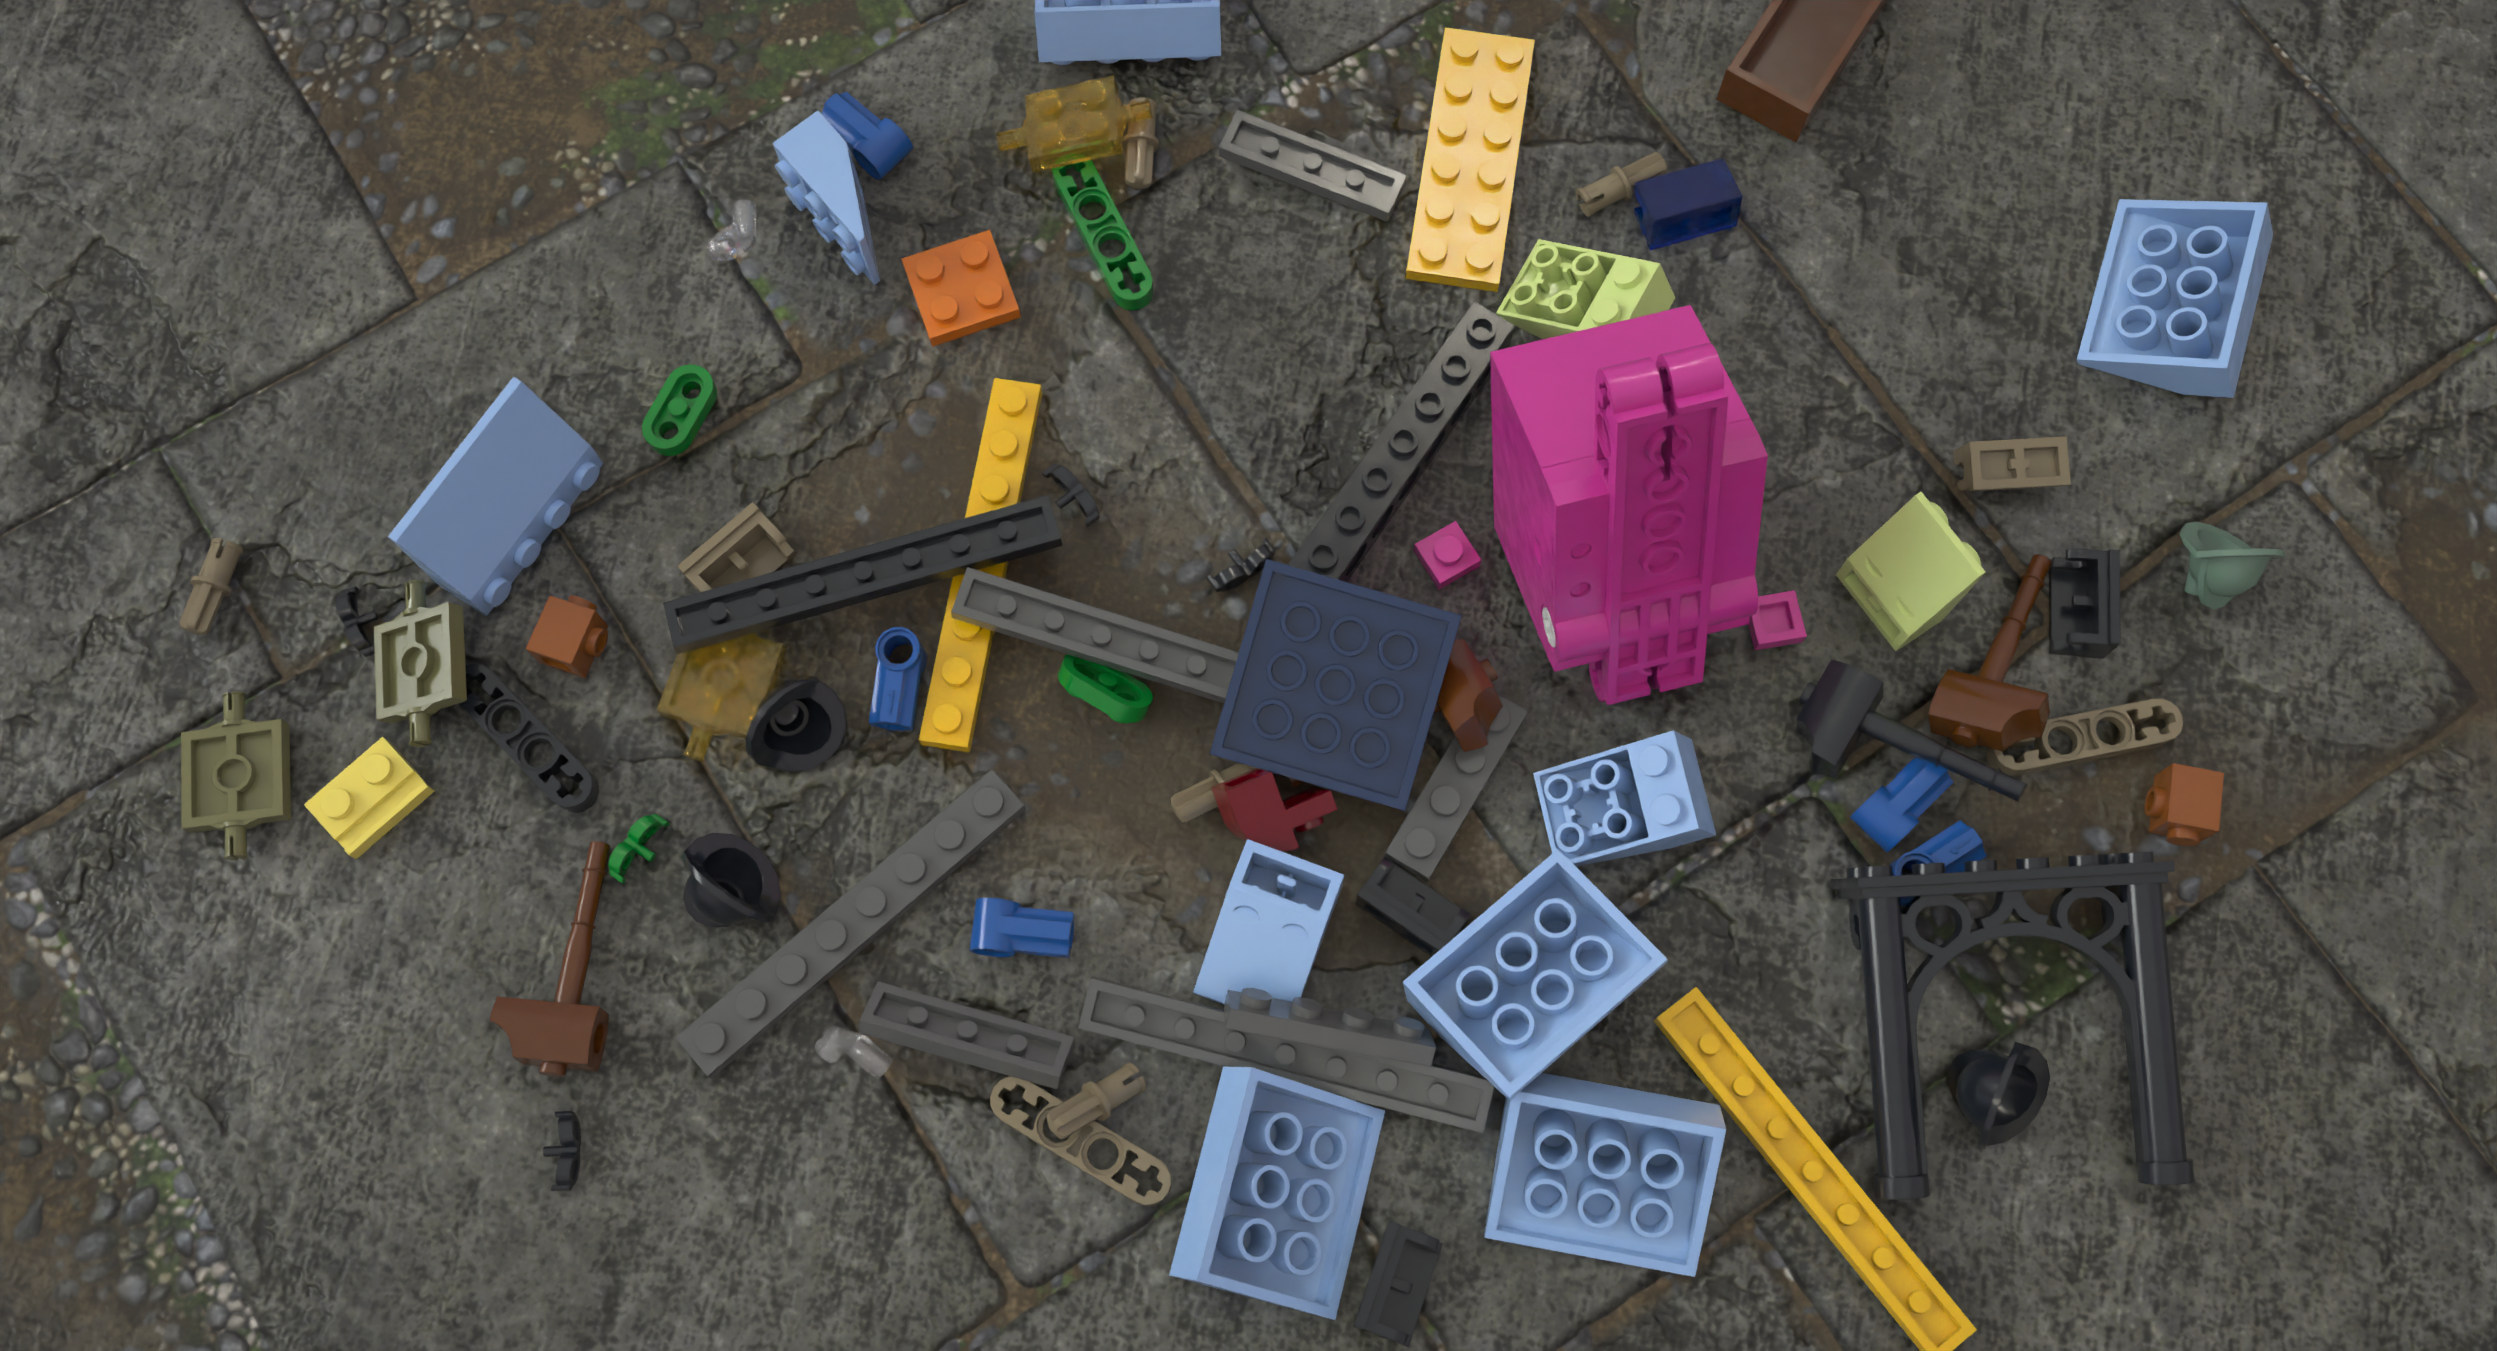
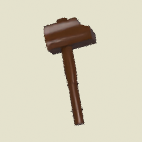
M2041 554L2032 556L2025 575L2020 578L2021 584L2007 616L2002 619V626L1993 639L1978 676L1948 669L1942 677L1928 713L1931 733L1949 737L1960 746L1972 748L1975 745H1980L1999 751H2004L2012 744L2023 739L2042 737L2050 714L2048 693L2004 683L2003 680L2016 653L2021 634L2026 630L2025 623L2040 589L2044 588V579L2051 565V560Z
M1459 639L1454 640L1433 714L1440 711L1464 752L1488 745L1487 736L1489 728L1503 705L1492 684L1493 681L1498 679L1493 666L1487 658L1478 662L1466 641ZM1288 777L1294 788L1305 783L1304 781Z
M590 842L586 865L582 869V872H584L574 921L570 923L572 929L563 956L554 1002L497 996L489 1020L507 1033L512 1047L513 1058L523 1065L540 1066L539 1074L565 1077L567 1069L597 1072L603 1057L609 1014L600 1006L580 1005L591 955L593 930L596 929L594 923L604 876L607 875L605 871L611 846L604 842Z

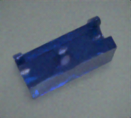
M1722 158L1635 182L1634 192L1641 206L1634 208V212L1647 240L1646 244L1649 250L1736 227L1743 195Z

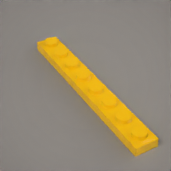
M994 378L965 518L1021 502L1043 393L1041 384ZM1008 561L979 569L978 571L1005 579ZM961 574L952 577L919 742L923 746L970 753L994 631L952 618L951 611L965 575Z
M1697 987L1654 1020V1023L1920 1351H1953L1977 1330Z

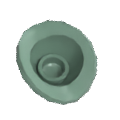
M2190 522L2186 523L2180 531L2183 544L2190 551L2189 570L2184 591L2189 594L2198 595L2200 603L2213 610L2224 607L2234 596L2242 594L2257 585L2270 560L2286 557L2284 550L2251 548L2232 534L2210 524Z

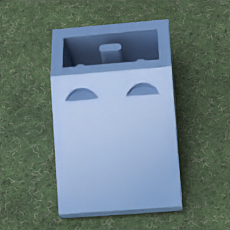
M816 111L772 143L779 162L775 164V168L788 185L784 190L796 208L800 211L807 208L815 217L812 222L820 235L828 243L835 240L842 247L843 251L840 254L848 267L856 275L863 272L875 285L880 282L859 177L847 142L823 115Z
M1674 730L1533 773L1552 854L1559 849L1575 866L1670 849L1716 836L1692 739Z
M1247 839L1228 887L1193 994L1223 1005L1225 1004L1228 990L1241 992L1244 988L1260 989L1271 994L1272 998L1293 1002L1294 998L1302 997L1342 890L1344 874Z

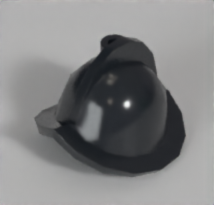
M817 677L803 680L788 679L780 686L771 690L758 705L756 716L751 721L745 738L746 752L758 765L788 772L810 770L829 760L843 744L848 727L845 706L834 689Z
M710 833L695 839L684 851L681 858L691 874L685 885L683 900L686 911L696 922L710 927H728L740 925L751 918L761 922L773 921L781 898L778 875L768 857L755 845L733 834Z
M2018 1042L2014 1043L2009 1056L1993 1050L1978 1049L1960 1054L1949 1065L1947 1077L1952 1097L1960 1107L1963 1116L1981 1132L1977 1148L1985 1149L1989 1145L2004 1143L2021 1133L2033 1121L2047 1097L2050 1082V1073L2045 1057L2037 1048Z

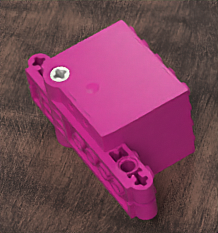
M1683 306L1490 352L1494 528L1554 672L1589 664V673L1595 694L1600 702L1605 701L1607 705L1650 695L1651 688H1658L1659 692H1664L1703 682L1707 634L1748 625L1750 616L1755 615L1758 609L1755 568L1768 454L1759 433L1720 361L1715 347L1707 337L1692 306Z

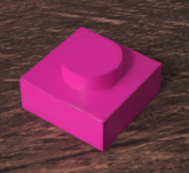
M1456 521L1414 544L1413 551L1439 590L1480 567L1482 561Z
M1795 590L1758 596L1757 612L1755 615L1750 616L1748 624L1754 650L1802 643L1807 635Z

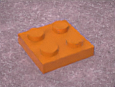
M990 230L901 258L932 347L1021 318L1018 304Z

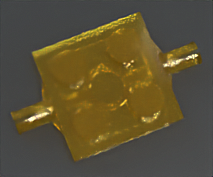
M1114 76L1096 80L1092 79L1078 84L1025 95L1026 118L1022 127L996 132V139L1001 152L1027 146L1028 160L1032 171L1038 172L1123 153L1122 135L1126 124L1152 119V109L1149 99L1122 105L1119 100L1118 87Z
M752 633L689 652L677 653L657 711L661 716L686 722L693 728L683 755L694 760L696 758L698 761H704L713 734H731L746 738L751 721L756 716L758 705L774 689L787 652L784 644L760 638Z

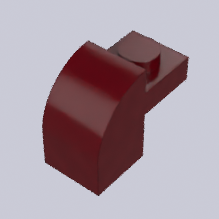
M1257 768L1211 787L1223 821L1236 837L1244 842L1249 839L1281 852L1299 848L1293 832L1294 828L1296 832H1303L1318 827L1324 823V815L1338 810L1331 791L1317 787L1309 788L1282 800L1272 772Z

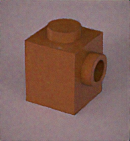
M570 595L567 601L549 596L526 646V650L540 664L586 678L594 658L599 657L606 647L608 624L596 612L597 606L588 600Z
M2172 763L2154 775L2153 786L2149 789L2145 799V814L2150 816L2149 833L2167 836L2166 841L2174 845L2196 846L2201 841L2219 832L2224 773Z

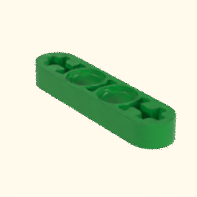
M1080 150L1062 152L1056 157L1052 165L1055 187L1112 298L1118 306L1125 310L1135 311L1144 308L1153 298L1154 288L1151 272L1107 188L1087 154ZM1069 168H1074L1077 173L1081 172L1084 188L1079 192L1073 178L1066 174V170ZM1090 202H1098L1106 208L1104 215L1095 220L1084 218L1080 214V210ZM1115 239L1121 241L1126 247L1121 255L1110 258L1102 255L1099 251L1101 245L1107 240ZM1127 267L1133 283L1140 285L1138 293L1133 294L1129 288L1125 289L1124 277L1121 271Z

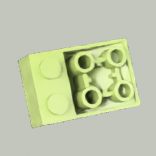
M1538 239L1496 314L1541 339H1547L1669 310L1675 300V295L1660 263Z
M1919 492L1847 558L1836 576L1893 649L1898 651L1940 623L1986 571L1982 568L1980 558L1974 548L1966 542H1961L1949 527L1948 518L1941 507L1936 503L1929 502L1925 495Z

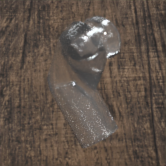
M738 200L733 203V223L717 232L715 237L710 238L707 242V252L712 259L719 262L724 260L730 261L747 252L755 245L756 204L754 202Z
M832 1026L824 1030V1036L815 1044V1051L827 1062H837L844 1052L875 1079L880 1078L893 1062V1058L864 1034L838 1026Z

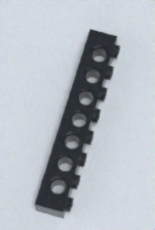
M1475 301L1472 303L1290 561L1289 566L1348 582L1490 378V352L1510 347L1515 325Z

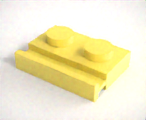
M382 737L309 799L304 806L328 833L345 849L344 851L349 856L357 859L428 798L434 790L420 777V774L391 742Z

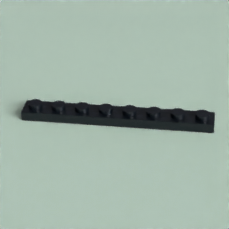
M1046 495L667 601L663 605L673 647L678 654L965 574L967 567L979 570L1063 545L1049 496Z

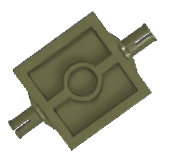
M422 580L405 582L406 609L392 621L374 626L376 720L393 724L409 719V745L414 747H425L432 744L430 717L442 708L467 701L463 606L447 602L427 608V583Z
M231 691V693L225 692L222 694V722H218L207 729L181 732L182 829L189 833L211 830L225 831L224 859L239 860L240 858L244 860L248 858V829L262 823L291 820L289 724L282 719L261 722L246 720V694L240 691Z

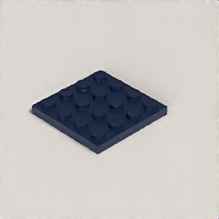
M1266 559L1210 754L1405 811L1462 615Z

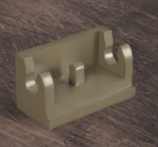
M2067 436L1968 442L1953 451L1954 464L1963 465L1964 478L1957 483L1960 491L1974 492L2071 485Z
M752 502L677 567L687 581L700 593L778 571L797 554L785 541L787 539Z

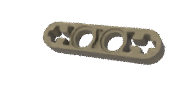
M2149 699L2049 719L2041 738H2027L2011 745L2012 748H2021L2030 745L2034 741L2035 750L2025 752L2016 760V763L2013 756H2004L2002 751L1988 747L1986 750L1987 760L1992 768L1997 770L2000 768L2001 772L2010 776H2019L2159 748L2179 735L2183 727V717L2178 707L2172 702L2165 699ZM2152 715L2156 720L2163 719L2166 723V727L2160 731L2157 727L2152 726L2142 728L2135 733L2134 725L2143 723ZM2099 721H2109L2118 727L2121 736L2118 744L2109 745L2099 739L2096 733V726ZM2060 730L2070 736L2073 744L2070 754L2061 755L2051 749L2048 743L2050 731Z
M1012 1076L1000 1080L993 1087L990 1095V1106L993 1113L1006 1125L1136 1204L1145 1207L1156 1206L1169 1196L1172 1188V1177L1167 1166L1158 1158L1096 1121L1076 1131L1064 1142H1052L1047 1139L1044 1133V1125L1047 1120L1046 1115L1049 1110L1063 1103V1101L1029 1081ZM1019 1087L1025 1089L1022 1096L1023 1099L1036 1109H1038L1041 1099L1049 1102L1038 1113L1033 1130L1025 1127V1124L1032 1118L1023 1111L1014 1109L1010 1115L1004 1113L1007 1104L1001 1098L1006 1091L1015 1093ZM1099 1140L1112 1141L1118 1149L1116 1163L1107 1170L1094 1168L1089 1161L1088 1153L1090 1147ZM1131 1152L1138 1156L1131 1165L1140 1172L1147 1174L1152 1167L1159 1170L1157 1180L1162 1184V1188L1158 1193L1149 1190L1145 1196L1139 1195L1137 1193L1140 1187L1139 1183L1127 1174L1124 1176L1123 1184L1113 1180L1124 1169L1128 1153Z

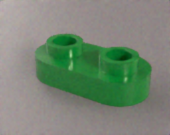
M693 364L683 365L675 369L664 383L642 423L643 436L656 453L664 456L678 455L684 452L694 440L717 398L716 384L706 369ZM691 390H701L696 398H686ZM668 430H678L673 438L664 439V434Z
M1068 654L1065 655L1058 672L1060 684L1070 695L1081 698L1106 713L1112 720L1118 723L1128 724L1142 721L1146 717L1153 700L1150 689L1143 682L1128 673Z

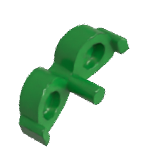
M656 813L643 816L637 820L629 829L627 838L620 842L613 850L609 859V875L625 884L626 879L624 875L636 853L647 861L652 862L656 854L643 844L662 826L667 827L670 823Z

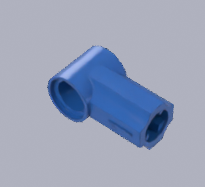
M848 92L842 94L835 93L824 103L821 114L847 142L848 148L859 165L873 178L881 180L913 150L910 139L896 123L888 118L880 120Z
M893 627L884 631L875 645L878 662L869 724L885 730L903 732L914 729L921 673L925 670L927 664V653L913 632L903 627ZM900 645H910L913 647L912 656L908 661L902 664L890 662L891 653L896 647Z
M1916 757L1886 787L1882 785L1850 818L1888 853L1920 822L1917 818L1954 782L1950 778L1947 769L1941 766L1936 767L1934 763Z
M1959 820L1911 852L1903 854L1890 865L1893 868V876H1900L1902 869L1912 871V864L1945 863V873H1956L1965 871L1964 862L1981 861L1987 855L1983 848V841L1973 827H1969ZM1914 896L1900 897L1901 906H1905L1914 899Z
M976 899L969 951L979 955L1002 958L1014 957L1015 953L1070 958L1074 936V912L1021 907V904L1006 899Z

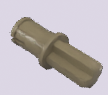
M1144 97L1130 100L1128 105V133L1122 139V146L1126 150L1124 180L1126 185L1131 186L1134 190L1149 188L1152 184L1154 152L1159 148V140L1155 137V121L1158 106L1152 99Z
M1654 152L1623 168L1618 166L1611 168V174L1575 190L1576 199L1584 200V202L1579 204L1581 210L1589 217L1621 199L1626 202L1631 200L1633 193L1665 178L1668 174L1667 164L1660 153Z
M213 538L211 540L209 551L199 575L192 576L190 580L194 587L179 621L180 627L185 631L196 635H207L211 630L223 598L230 596L232 589L228 585L239 558L244 552V549L234 542L227 540L224 547L222 546L223 539Z
M1237 763L1219 773L1215 769L1209 771V778L1171 797V806L1174 813L1181 822H1188L1218 807L1211 787L1256 769V767Z
M1129 1062L1096 1083L1092 1081L1084 1083L1081 1092L1048 1111L1046 1118L1050 1131L1055 1133L1059 1139H1063L1096 1119L1101 1121L1108 1119L1111 1115V1110L1134 1096L1145 1092L1146 1084L1143 1076L1127 1085L1123 1084L1131 1076L1139 1072L1138 1068Z

